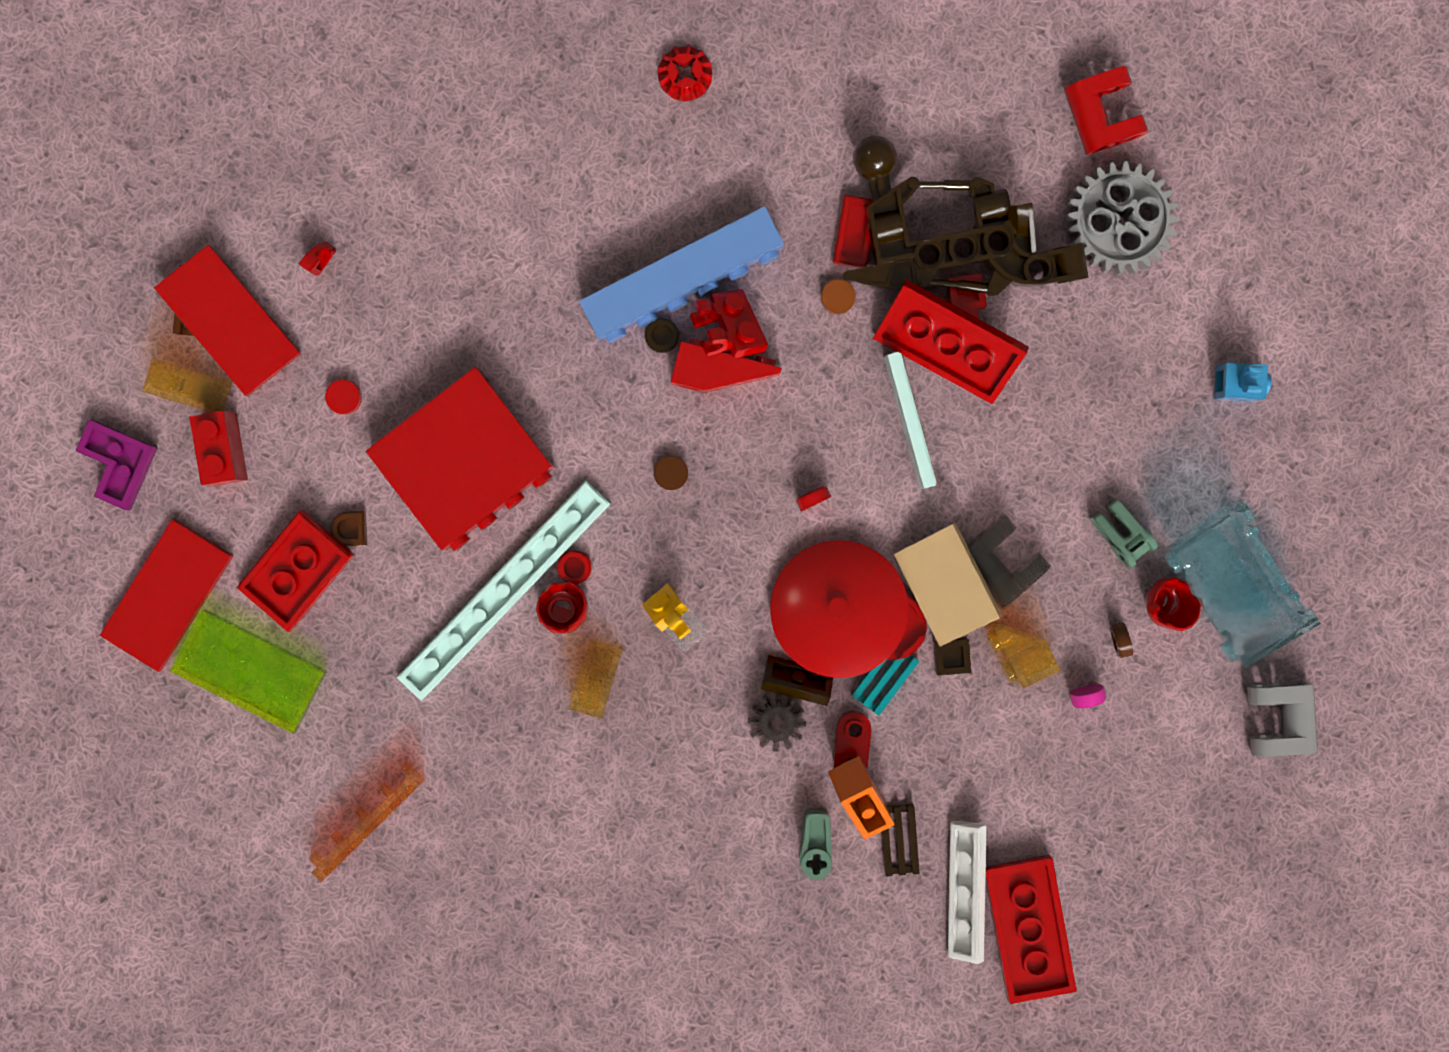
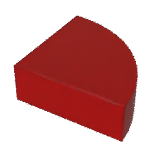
M326 241L321 242L309 250L298 264L315 276L320 275L336 253V248Z

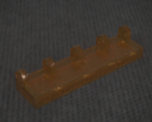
M408 761L401 765V768L408 777L395 790L384 782L379 789L387 798L371 814L362 806L355 811V814L363 822L347 838L338 830H335L331 834V838L338 846L325 859L316 851L309 856L310 861L316 866L311 873L320 882L329 876L426 780Z

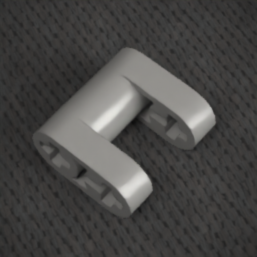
M1301 681L1247 686L1248 704H1282L1284 734L1255 735L1250 737L1252 755L1275 757L1318 752L1314 683Z

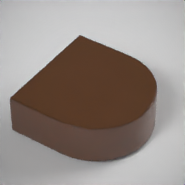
M366 511L342 512L338 514L331 523V534L345 546L367 545Z

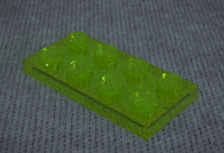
M206 609L200 610L170 669V672L292 734L297 732L327 673L323 668Z

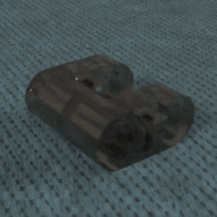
M1006 514L998 517L967 545L994 600L1001 608L1018 598L1043 576L1051 566L1037 552L1011 573L996 556L993 550L1017 528Z

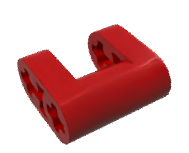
M1127 66L1117 67L1082 79L1064 89L1086 155H1091L1140 138L1149 132L1143 115L1135 116L1112 125L1109 123L1101 97L1125 89L1132 84Z

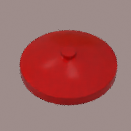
M833 540L806 548L786 564L773 587L770 615L776 638L793 661L806 670L818 675L832 678H847L873 670L894 652L905 632L908 619V600L899 574L884 556L860 543Z

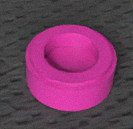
M1091 684L1072 689L1069 692L1072 705L1076 708L1098 706L1106 700L1104 686L1101 684Z

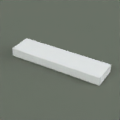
M955 820L950 822L948 957L975 964L984 962L985 824Z

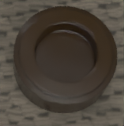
M658 318L647 326L645 340L651 350L657 353H667L678 344L679 331L671 320Z

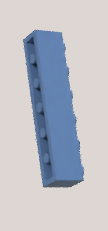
M764 206L585 297L579 302L599 341L607 339L608 343H612L626 336L625 329L637 323L639 328L644 327L658 319L656 313L666 308L670 312L682 308L688 304L687 297L697 292L700 297L705 296L718 289L717 282L727 277L731 281L743 277L749 273L748 266L760 261L761 265L774 261L780 257L778 251L783 249L784 243Z

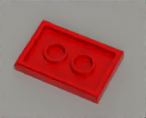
M300 510L236 588L282 628L290 632L355 554L306 511Z

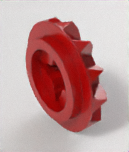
M691 45L685 47L674 46L667 54H663L659 64L658 80L660 86L669 97L684 102L696 100L705 94L710 87L712 81L711 62L702 50H697ZM693 62L691 74L694 80L684 77L678 81L679 71L676 65L685 68Z

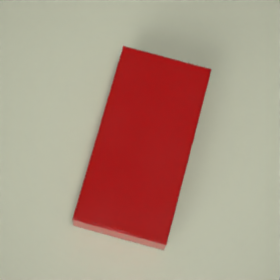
M844 194L833 258L834 264L858 268L867 267L871 241L865 209L872 204V199Z

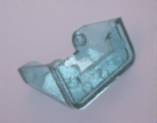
M1231 501L1167 547L1169 554L1165 556V559L1175 574L1181 572L1224 641L1219 645L1224 655L1231 663L1237 660L1239 664L1246 668L1321 623L1311 608L1304 609V606L1298 600L1300 598L1299 594L1291 590L1257 534L1260 532L1258 528L1248 525L1249 522L1256 519L1248 505L1242 502Z

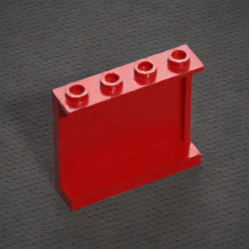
M474 367L365 451L441 551L447 550L450 547L453 551H456L471 540L467 535L476 527H479L482 531L498 519L495 515L497 511L504 506L508 510L516 506L525 498L522 494L523 491L531 485L537 489L552 478L549 472L555 468L490 385L487 377L477 367Z

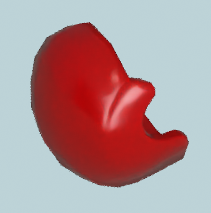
M1164 577L1152 585L1146 594V608L1148 616L1153 623L1175 631H1184L1193 627L1200 617L1202 602L1200 598L1193 595L1190 591V583L1176 577ZM1167 595L1168 600L1166 605L1163 607L1164 600ZM1175 598L1177 605L1171 610Z
M568 581L551 583L538 597L535 609L540 624L552 633L565 634L577 630L585 622L589 606L584 591L574 582ZM565 601L571 606L572 610L555 605V603Z

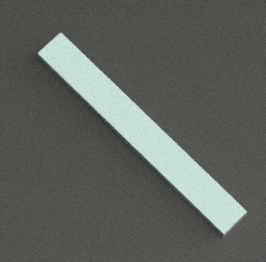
M585 480L396 678L422 701L611 503Z

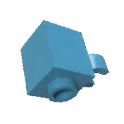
M1223 363L1216 365L1214 400L1255 402L1266 399L1271 389V375L1268 373L1267 364Z

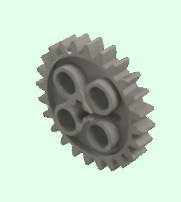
M1124 161L1118 171L1112 162L1106 166L1105 172L1098 167L1092 172L1093 178L1088 175L1081 180L1084 188L1077 186L1072 191L1078 199H1071L1066 204L1074 212L1068 213L1064 220L1073 222V226L1067 229L1065 233L1069 235L1075 234L1077 238L1070 245L1083 243L1085 256L1089 255L1091 257L1088 267L1092 268L1100 262L1102 263L1101 273L1108 272L1113 266L1115 276H1119L1124 272L1126 266L1128 273L1131 275L1138 271V265L1145 270L1151 266L1150 259L1157 262L1163 258L1159 250L1166 251L1170 249L1171 244L1166 239L1177 235V232L1169 226L1180 221V218L1170 215V212L1178 207V203H1168L1167 198L1174 191L1168 190L1163 192L1161 190L1166 180L1163 178L1155 183L1152 180L1155 170L1152 169L1146 175H1143L1142 164L1140 163L1130 171L1128 161ZM1111 188H1116L1122 193V202H1116L1111 198ZM1096 202H1100L1103 208L1097 207ZM1140 206L1147 207L1150 210V221H1146L1140 216ZM1121 212L1126 215L1124 217L1126 223L1123 225L1118 222L1120 220L1118 214ZM1092 217H1098L1103 221V232L1096 231L1091 224ZM1140 230L1146 231L1147 236H1144ZM1122 235L1129 236L1132 239V250H1127L1122 246Z

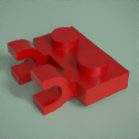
M743 289L711 295L710 300L702 299L695 301L694 305L697 312H692L690 315L694 328L718 322L720 327L708 329L707 331L710 340L703 341L702 344L707 356L730 350L733 358L765 352L768 346L767 340Z

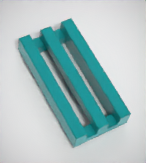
M912 655L894 660L867 697L862 695L863 691L886 660L878 667L867 672L851 696L879 716L920 662ZM903 660L909 661L879 703L875 705L873 703L874 699Z

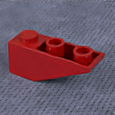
M690 338L689 343L681 341L671 378V385L707 393L777 377L780 375L782 368L776 367V361L767 357L756 356L755 361L742 357L733 358L730 350L707 356L702 346L703 341Z

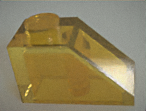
M152 358L142 392L206 411L218 412L224 411L232 382Z
M590 639L577 677L569 710L603 718L623 648Z

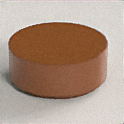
M842 279L828 282L821 293L823 307L829 313L835 315L848 312L856 299L853 286Z

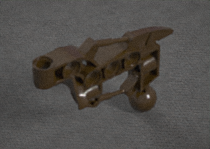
M869 136L856 146L853 153V163L856 171L862 177L868 179L872 204L865 209L876 267L869 266L845 271L843 273L844 278L860 284L888 289H901L907 279L923 289L931 285L957 288L960 291L986 293L988 296L998 295L1009 284L1036 287L1089 278L1083 243L1058 247L1046 252H1036L1032 203L1011 205L1006 189L995 190L994 183L980 177H975L972 180H944L943 182L919 181L916 177H910L891 190L889 175L894 171L897 164V152L894 145L882 136ZM918 188L968 190L969 198L973 199L976 224L972 230L910 242L903 205ZM991 233L999 234L1003 238L1004 246L1001 251H994L989 247L988 238ZM956 240H963L968 243L970 253L967 258H960L955 254L954 243ZM928 246L935 251L936 260L932 265L924 264L920 260L919 251L921 247ZM1032 261L1039 262L1043 267V275L1040 279H1034L1029 274V265ZM984 262L991 271L987 283L933 279L938 270Z

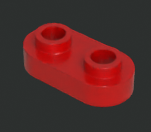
M850 711L839 718L833 756L834 768L840 766L848 758L859 756L867 769L871 724L864 714ZM852 724H858L861 727L857 735H851L848 732Z

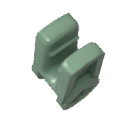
M1113 499L1106 507L1111 513V517H1114L1124 529V537L1113 527L1114 524L1110 523L1101 513L1093 515L1090 521L1110 544L1111 550L1128 569H1132L1137 565L1136 560L1146 552L1156 550L1158 545L1151 534L1136 521L1118 499Z
M822 809L805 810L799 854L802 871L807 877L814 880L823 879L830 873L832 868L831 821L828 811ZM814 854H819L822 861L818 862L816 868H812L809 861L813 860Z

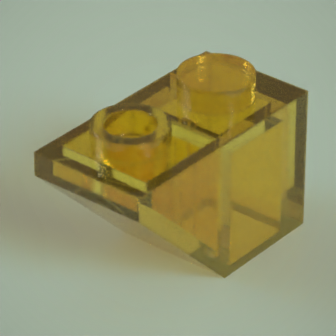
M995 621L988 624L992 632L986 634L992 649L995 653L1003 649L1005 651L1002 655L1006 663L1002 664L1001 667L1009 683L1016 682V685L1024 689L1061 671L1046 639Z

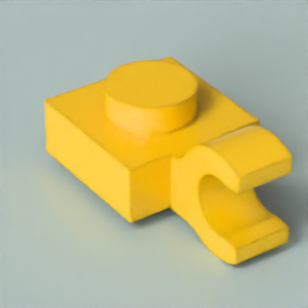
M668 583L642 604L649 617L662 632L669 627L681 640L691 631L681 617L689 609Z

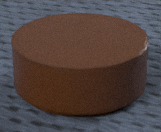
M667 456L657 462L654 468V478L660 487L666 490H676L686 483L688 468L680 458Z
M1125 623L1111 625L1110 633L1117 656L1120 658L1133 656V647Z

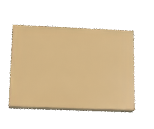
M956 523L894 554L939 646H943L1003 617Z

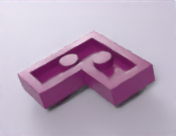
M88 420L76 452L107 465L93 497L123 510H131L158 447L98 421Z

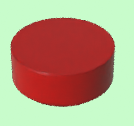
M337 380L327 388L325 400L333 412L347 415L355 412L360 407L362 394L359 387L353 382Z
M823 485L796 498V503L800 511H803L832 496L827 486Z
M572 550L560 557L557 571L564 582L571 581L575 584H580L589 578L592 572V563L584 552Z

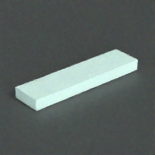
M899 352L888 354L884 357L919 488L925 489L936 486L937 482L902 355Z

